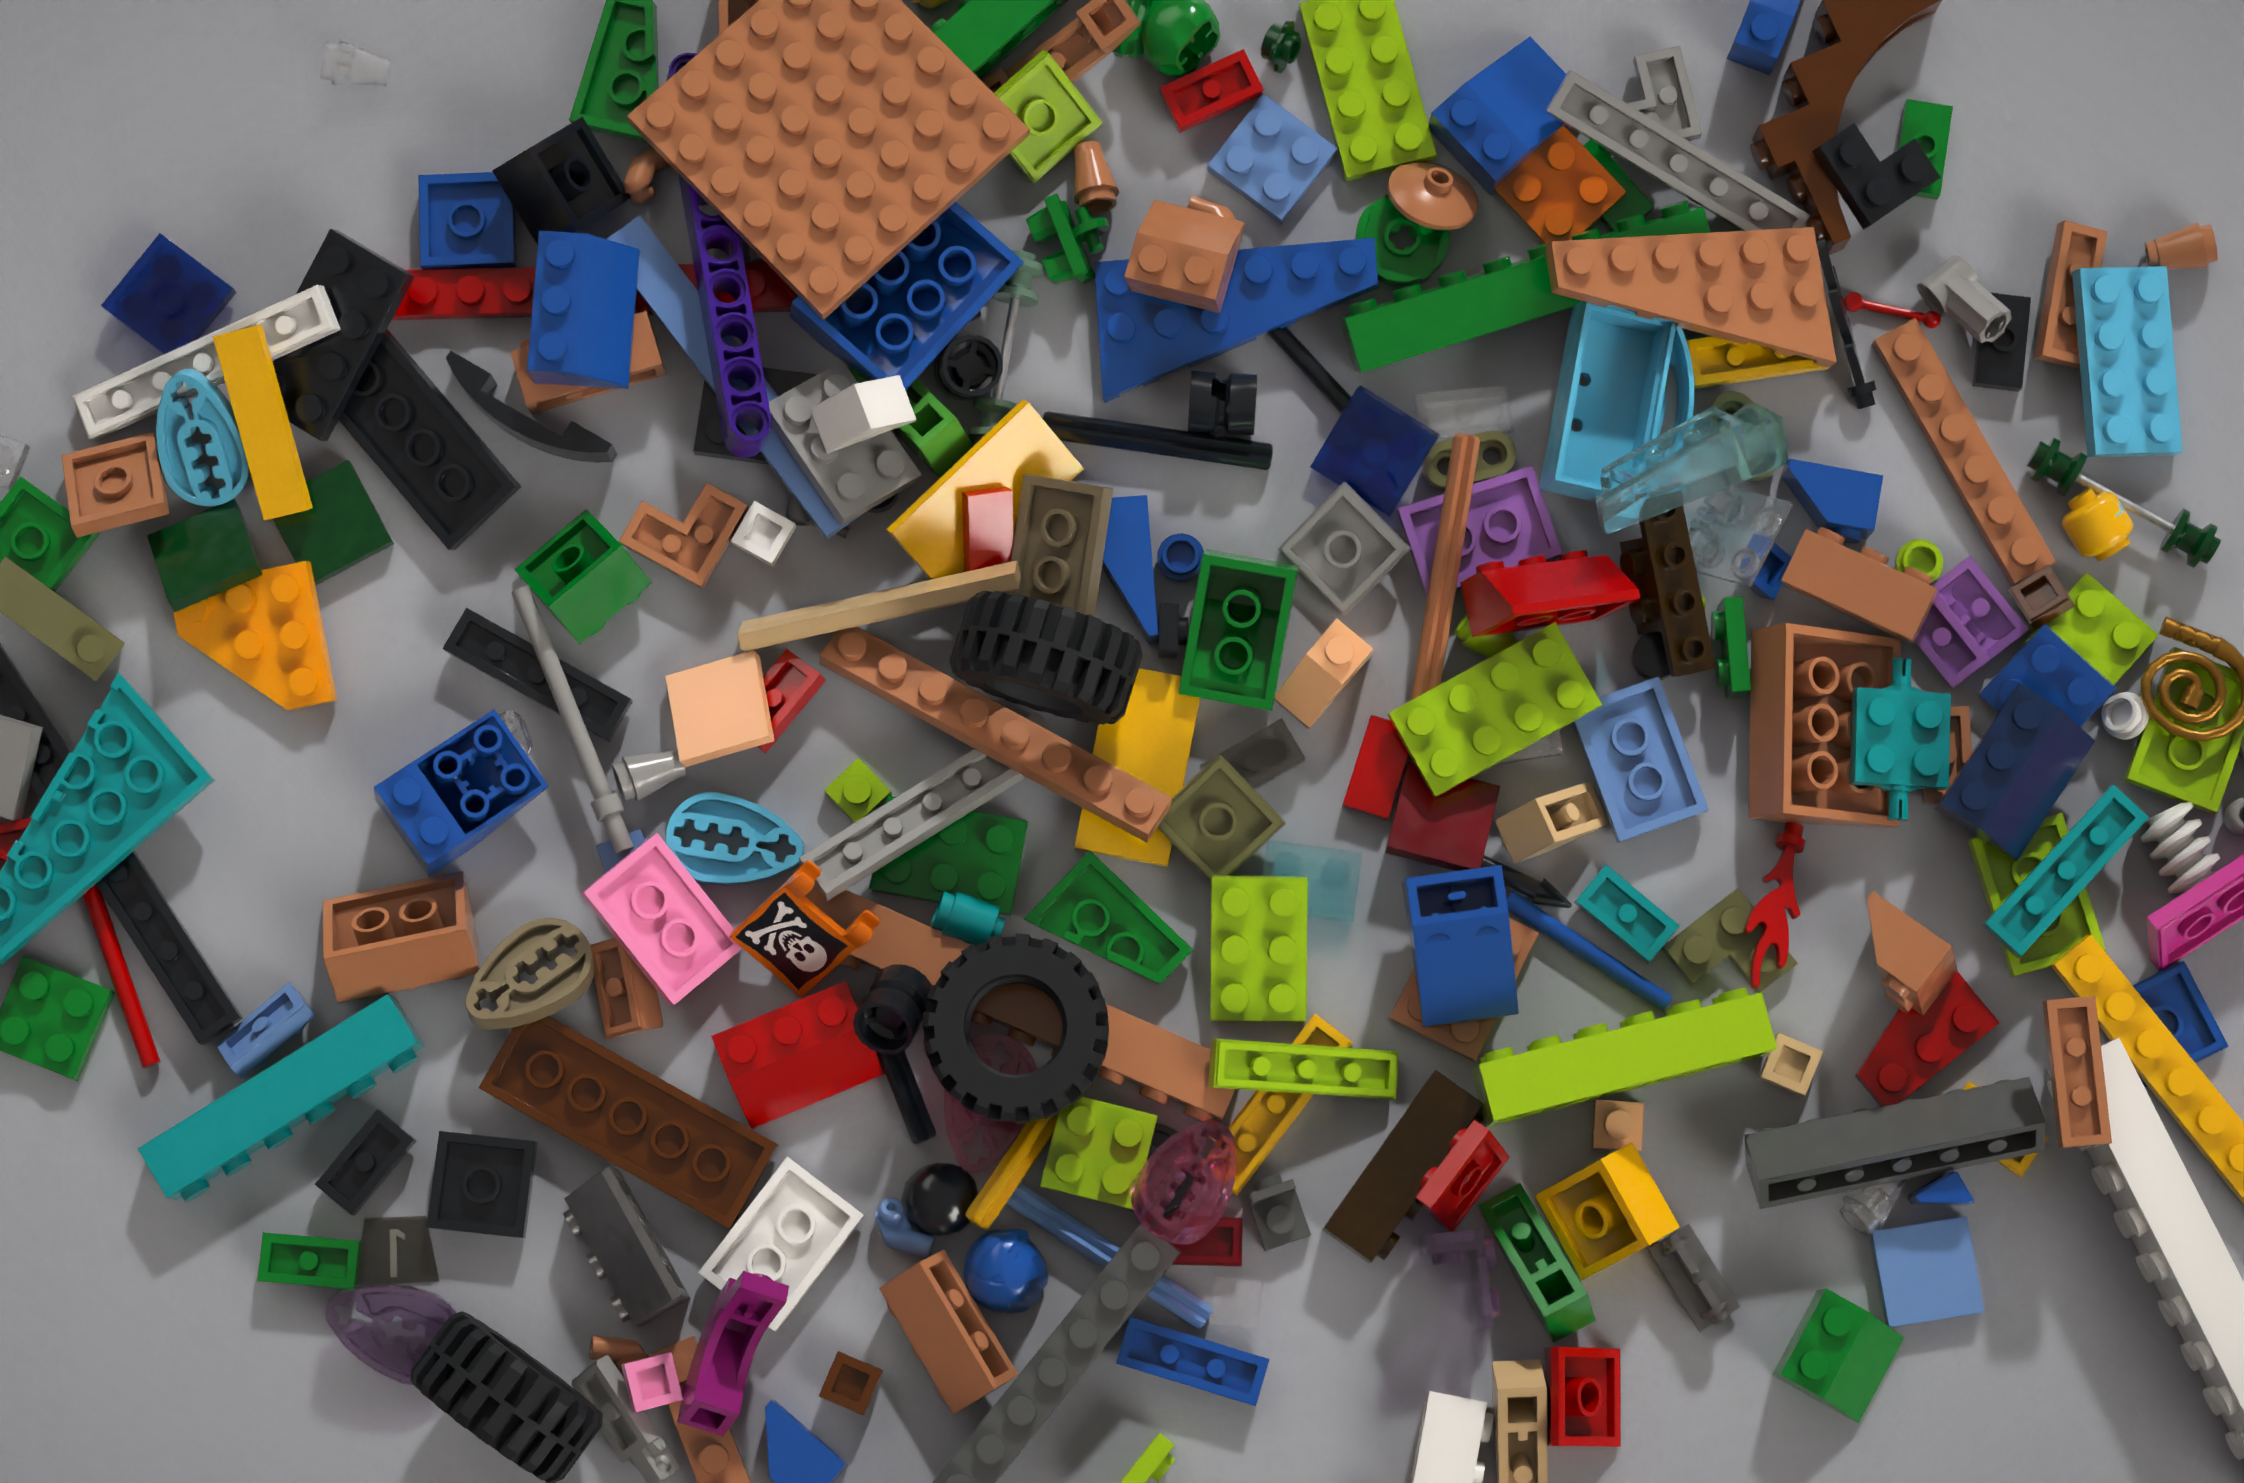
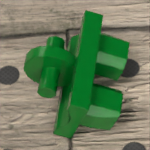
M1057 193L1045 198L1044 201L1047 207L1028 217L1026 222L1037 244H1042L1059 236L1063 246V250L1042 259L1048 278L1054 284L1071 281L1075 278L1083 284L1094 280L1095 273L1083 242H1087L1092 255L1102 252L1104 247L1099 236L1110 229L1107 218L1092 219L1088 207L1084 206L1075 210L1079 225L1076 226L1066 201H1061Z

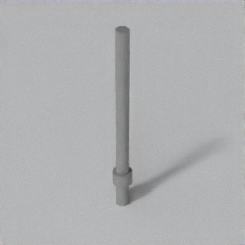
M528 585L517 588L511 592L593 795L594 801L591 802V806L597 821H603L616 855L628 852L634 846L621 816V813L625 810L617 792L612 793L531 589Z

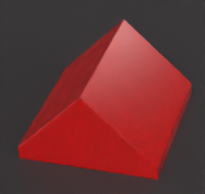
M1545 1347L1544 1377L1547 1386V1446L1621 1447L1620 1349Z

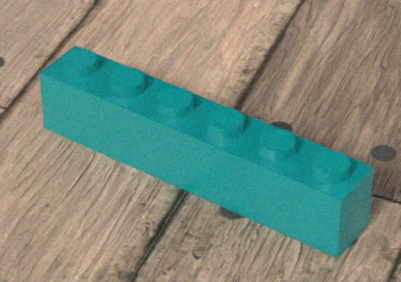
M387 994L142 1145L138 1150L165 1196L173 1200L183 1198L185 1202H189L211 1188L208 1181L220 1173L224 1172L226 1176H231L251 1164L250 1155L262 1147L266 1146L270 1151L289 1141L294 1136L291 1129L308 1120L309 1124L312 1125L331 1115L335 1111L332 1104L349 1094L351 1099H355L370 1091L377 1085L374 1078L383 1072L391 1069L393 1073H397L418 1060L415 1053L425 1046L396 998Z

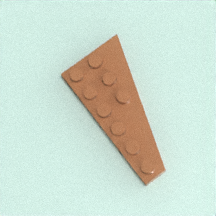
M1814 227L1551 241L1545 247L1551 291L1554 294L1602 307L1613 305L1635 311L1636 316L1650 320L1657 317L1676 322V326L1739 344L1745 345L1750 342L1772 348L1774 353L1788 357L1798 355L1813 359L1814 364L1831 367L1837 363Z

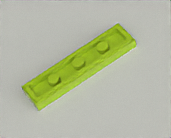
M1212 1038L1208 1087L1396 1100L1399 1051Z

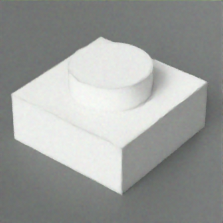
M754 501L734 534L731 543L774 567L797 526L791 520Z

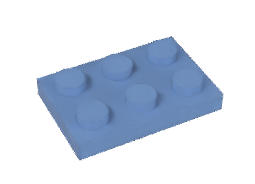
M1659 676L1599 697L1602 703L1600 708L1572 723L1617 844L1706 813L1709 810Z

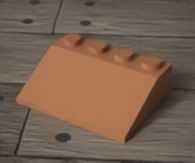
M1791 623L1752 630L1748 819L1782 823L1795 822L1799 824L1899 827L1897 819L1894 821L1887 820L1889 792L1874 786L1850 784L1852 690L1857 687L1883 689L1892 686L1891 659L1901 658V639Z

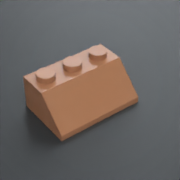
M464 871L323 900V960L338 1003L364 1000L375 995L398 990H411L422 985L445 980H458L478 972L480 969L479 945Z

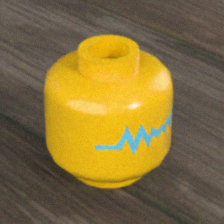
M2089 488L2067 502L2071 510L2065 514L2061 525L2081 556L2086 558L2095 556L2097 561H2102L2117 553L2131 542L2127 536L2133 530V522L2114 493L2105 491L2095 494L2093 489Z

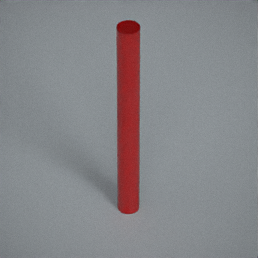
M95 884L82 897L142 1068H148L159 1064L161 1060L103 895Z

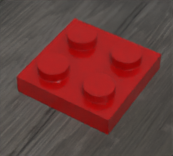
M1475 1119L1467 1129L1462 1128L1455 1134L1449 1144L1448 1155L1438 1168L1433 1167L1424 1175L1419 1184L1420 1192L1416 1196V1199L1433 1219L1451 1233L1455 1231L1510 1158L1491 1131Z

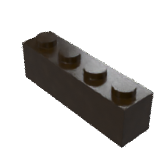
M1435 1070L1322 1230L1368 1263H1371L1376 1255L1385 1260L1400 1239V1236L1393 1232L1404 1216L1412 1221L1422 1208V1204L1416 1199L1417 1194L1420 1192L1419 1184L1422 1178L1431 1168L1439 1167L1449 1153L1448 1147L1451 1140L1462 1128L1467 1129L1474 1119L1480 1124L1482 1123L1484 1118L1478 1115L1477 1112L1483 1103Z

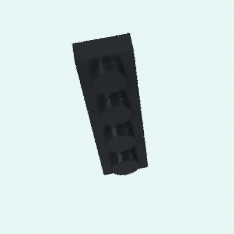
M466 608L442 649L560 715L532 644ZM559 659L587 731L610 742L633 702L632 699Z

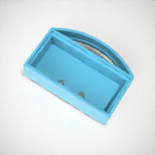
M1584 301L1571 308L1539 490L1629 510L1636 506L1633 495L1635 490L1658 486L1664 483L1682 454L1688 438L1694 408L1692 360L1682 328L1676 326V322L1657 317L1650 320L1636 316L1635 311L1613 305L1602 307ZM1670 366L1674 370L1677 405L1675 422L1665 454L1658 467L1653 469L1651 466L1654 449L1661 432L1665 414L1666 380ZM1580 376L1585 379V386L1579 384ZM1572 422L1577 424V432L1571 430Z

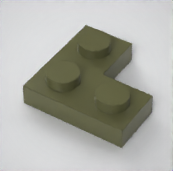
M1737 888L1667 942L1661 949L1690 985L1727 957H1729L1750 984L1752 956L1764 928L1761 924H1758L1749 934L1744 933L1743 929L1753 906ZM1773 945L1768 947L1761 965L1760 986L1754 989L1756 993L1762 992L1798 964L1789 952L1786 965L1778 969L1776 967V949Z

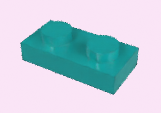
M1607 864L1574 901L1578 907L1647 964L1680 926Z

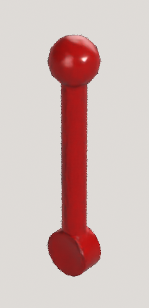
M1857 292L1849 293L1844 299L1845 308L1849 312L1865 309L1910 320L1916 318L1917 321L1923 322L1925 327L1929 329L1936 328L1941 322L1939 313L1934 310L1922 313L1863 300L1862 296Z

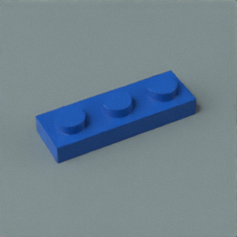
M1130 1317L1116 1364L1256 1406L1270 1359Z

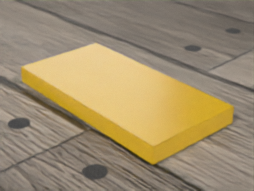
M1022 399L886 530L930 580L964 572L962 492L998 487H1008L1013 493L1014 537L1024 474L1072 481L1084 468L1031 404Z
M1139 668L1125 715L1114 724H1098L1093 755L1173 797L1184 786L1200 698L1178 694L1181 676ZM1082 808L1074 850L1084 852L1090 850L1095 854L1168 867L1172 842L1158 827L1148 843Z

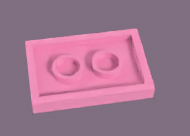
M658 833L650 836L580 893L669 1006L679 1002L742 949L729 937L734 928Z

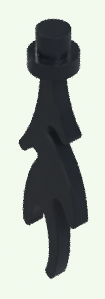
M1825 238L1817 240L1818 254L1829 289L1828 295L1855 382V386L1847 388L1849 397L1854 396L1857 409L1876 405L1872 392L1877 390L1875 381L1865 383L1850 319L1847 317L1835 266H1832L1826 240Z

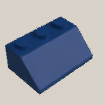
M539 231L527 371L534 383L629 389L640 250L638 248L585 233Z

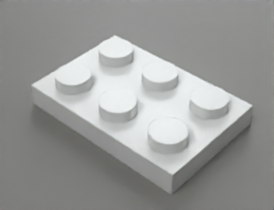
M787 1156L698 1273L720 1290L723 1289L729 1278L737 1280L743 1271L752 1274H764L773 1281L788 1285L787 1301L768 1326L774 1332H777L865 1215Z

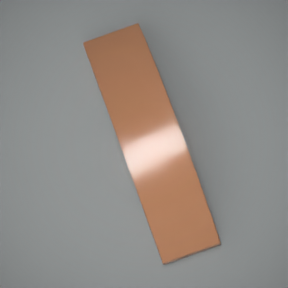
M1091 0L1076 12L1077 18L1007 70L1000 68L982 82L994 93L1037 54L1044 50L1049 52L1073 83L1118 47L1141 22L1126 0Z

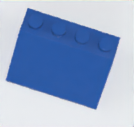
M955 202L824 320L799 296L791 304L790 318L826 350L843 360L869 380L900 375L906 391L1023 265L1024 261Z

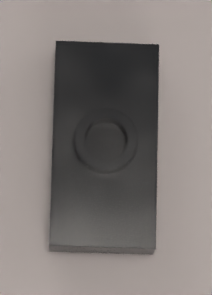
M1991 293L2010 310L2012 319L2007 324L2004 333L1992 343L1990 341L1980 343L1977 340L1972 386L2019 392L2023 385L2031 297Z

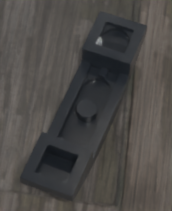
M450 350L446 360L453 374L474 404L501 429L529 446L548 454L583 462H613L617 455L613 445L577 423L571 421L563 435L560 436L491 396L497 386L491 373Z

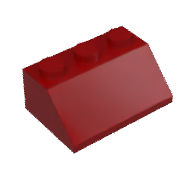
M1587 550L1563 554L1559 557L1560 561L1547 562L1544 555L1533 556L1518 561V566L1505 568L1503 561L1484 563L1475 567L1476 574L1460 582L1472 638L1540 629L1554 622L1558 626L1598 621L1640 599L1639 589L1608 555L1588 557Z
M846 981L711 1036L728 1080L751 1129L885 1075L876 1051L863 1044L855 1033L853 1020L858 1006Z

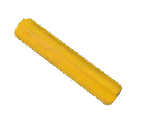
M1058 1114L1047 1119L1041 1118L1033 1120L1031 1123H1026L966 1211L965 1216L975 1226L985 1230L991 1227L1053 1136Z

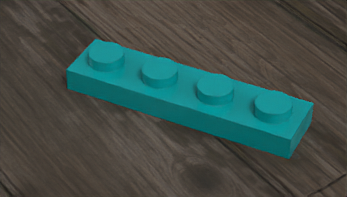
M2111 785L1982 926L2017 958L2021 957L2142 826L2149 816L2115 785Z

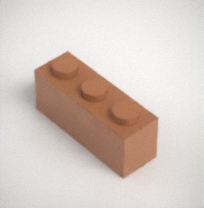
M636 309L629 386L667 375L647 311L638 313ZM530 339L521 342L519 349L510 351L525 404L532 415L619 389L534 383L527 371Z
M1819 527L1817 533L1805 529L1781 579L1783 586L1913 645L1938 594L1937 588L1930 585L1933 578L1906 566L1904 573L1886 565L1889 560L1888 557L1863 546L1860 553L1843 546L1844 537L1826 528Z
M945 1250L918 1262L879 1288L887 1301L889 1311L897 1318L911 1342L915 1355L923 1362L936 1384L938 1394L947 1403L953 1415L1018 1376L1013 1364Z

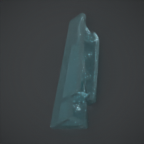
M1753 401L1732 415L1712 406L1603 467L1600 476L1601 495L1596 496L1600 528L1607 534L1613 533L1784 466L1788 462V451L1783 417Z

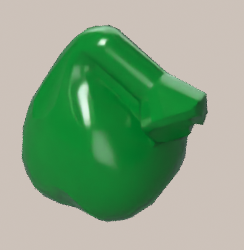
M1129 0L1127 3L1141 24L1112 52L1120 58L1124 55H1128L1130 58L1144 55L1148 64L1162 74L1183 77L1194 72L1217 46L1221 37L1219 21L1210 5L1204 0Z

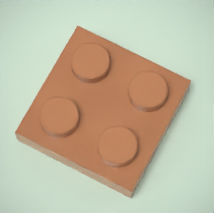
M154 432L61 455L70 523L76 538L170 514L164 475L157 451V438Z

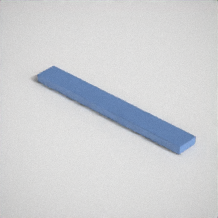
M639 215L609 236L607 240L640 250L638 294L715 393L698 291ZM731 335L721 338L725 344L731 347L740 346ZM741 379L729 381V384L738 391L751 389ZM765 379L769 402L778 397V395ZM748 423L739 424L747 436L758 434L754 426ZM771 425L766 443L760 453L826 540H828L859 516L840 526Z

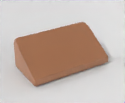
M612 938L591 944L594 960L593 978L605 1039L661 1028L663 1026V1019L657 990L619 942Z

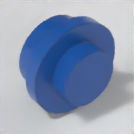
M1183 533L1173 534L1167 537L1158 549V566L1162 573L1172 580H1189L1200 572L1204 550L1200 542L1193 536Z

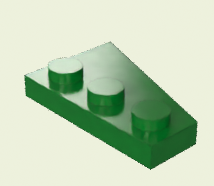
M606 0L569 121L572 123L583 117L592 131L648 143L628 123L627 115L659 88L657 6L653 0Z
M1090 850L1024 917V921L1159 985L1193 952V949Z

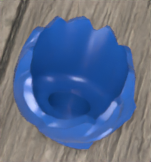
M995 1229L987 1231L971 1245L964 1263L966 1286L974 1300L983 1307L992 1311L1012 1314L1025 1312L1041 1300L1042 1289L1048 1282L1046 1263L1038 1248L1029 1239L1028 1231L1022 1229Z

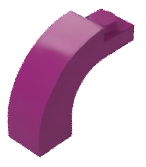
M743 1271L737 1280L733 1278L728 1279L709 1314L695 1350L682 1396L683 1400H681L678 1423L722 1437L740 1415L748 1372L758 1344L770 1323L785 1305L789 1290L788 1285L773 1281L767 1275L752 1274Z

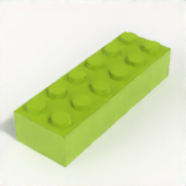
M1747 987L1718 994L1719 997L1712 999L1713 1005L1702 1007L1700 999L1691 1000L1671 1006L1672 1009L1666 1010V1017L1655 1019L1653 1011L1624 1018L1625 1021L1619 1022V1029L1608 1031L1606 1023H1601L1579 1029L1578 1033L1573 1034L1574 1040L1561 1043L1559 1035H1554L1532 1041L1531 1045L1526 1046L1528 1052L1514 1055L1512 1047H1507L1485 1053L1484 1057L1480 1058L1481 1064H1478L1471 1071L1478 1100L1483 1103L1481 1111L1485 1126L1489 1127L1764 1057L1776 1050L1777 1045L1762 992L1749 995Z

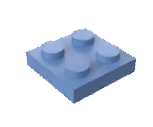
M1263 93L1208 163L1207 171L1281 225L1337 154L1338 148Z

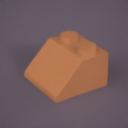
M1154 200L1137 231L1124 275L1129 290L1220 313L1246 225L1245 222Z
M1872 891L1867 897L1876 962L1882 980L1881 985L1887 990L1884 996L1900 1010L1908 1013L1912 1008L1923 1016L1958 971L1953 948L1943 939Z

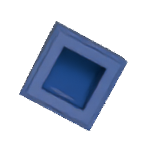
M1954 1171L1942 1174L1908 1194L1909 1197L1907 1198L1910 1204L1968 1205L1975 1203L1960 1175Z

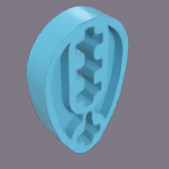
M184 369L177 372L165 384L158 406L156 436L162 473L170 488L184 500L200 506L224 504L236 497L251 479L250 469L232 405L222 391L201 372L194 369ZM183 382H185L188 389L196 388L198 392L191 403H189L186 396L179 397L177 394V390L183 386ZM197 427H199L202 434L209 433L212 438L205 445L208 456H216L218 458V462L212 467V472L216 479L223 478L225 484L219 489V493H217L214 486H206L204 482L210 476V468L208 464H199L197 460L204 453L202 443L200 441L193 442L191 439V435L197 430Z
M719 792L700 793L685 800L673 812L666 830L667 846L695 881L702 884L735 886L771 880L796 869L799 866V857L805 854V846L800 836L780 817L762 806L743 798ZM693 822L695 830L703 834L709 833L711 826H717L718 833L728 838L733 836L734 830H741L743 839L749 841L747 847H740L737 855L730 854L728 845L717 843L714 851H708L705 842L697 839L692 840L690 847H683V840L676 836L677 830H685L687 823ZM781 837H787L789 845L796 848V852L794 855H786L784 862H777V856L774 852L758 848V846L761 844L779 845Z

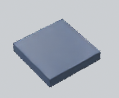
M1967 1216L1869 1232L1886 1325L1896 1327L1985 1312Z

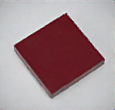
M1408 762L1385 853L1452 871L1481 868L1500 786L1470 778L1433 798L1416 765Z

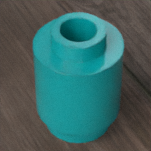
M943 891L930 927L940 930L942 935L977 946L988 941L987 938L1001 935L1005 918L998 916L1000 906L956 891L954 895Z

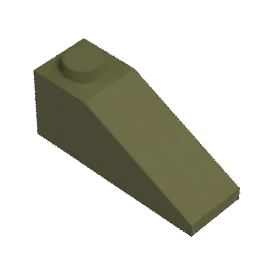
M4 557L0 562V612L93 680L97 681L125 643L7 557Z

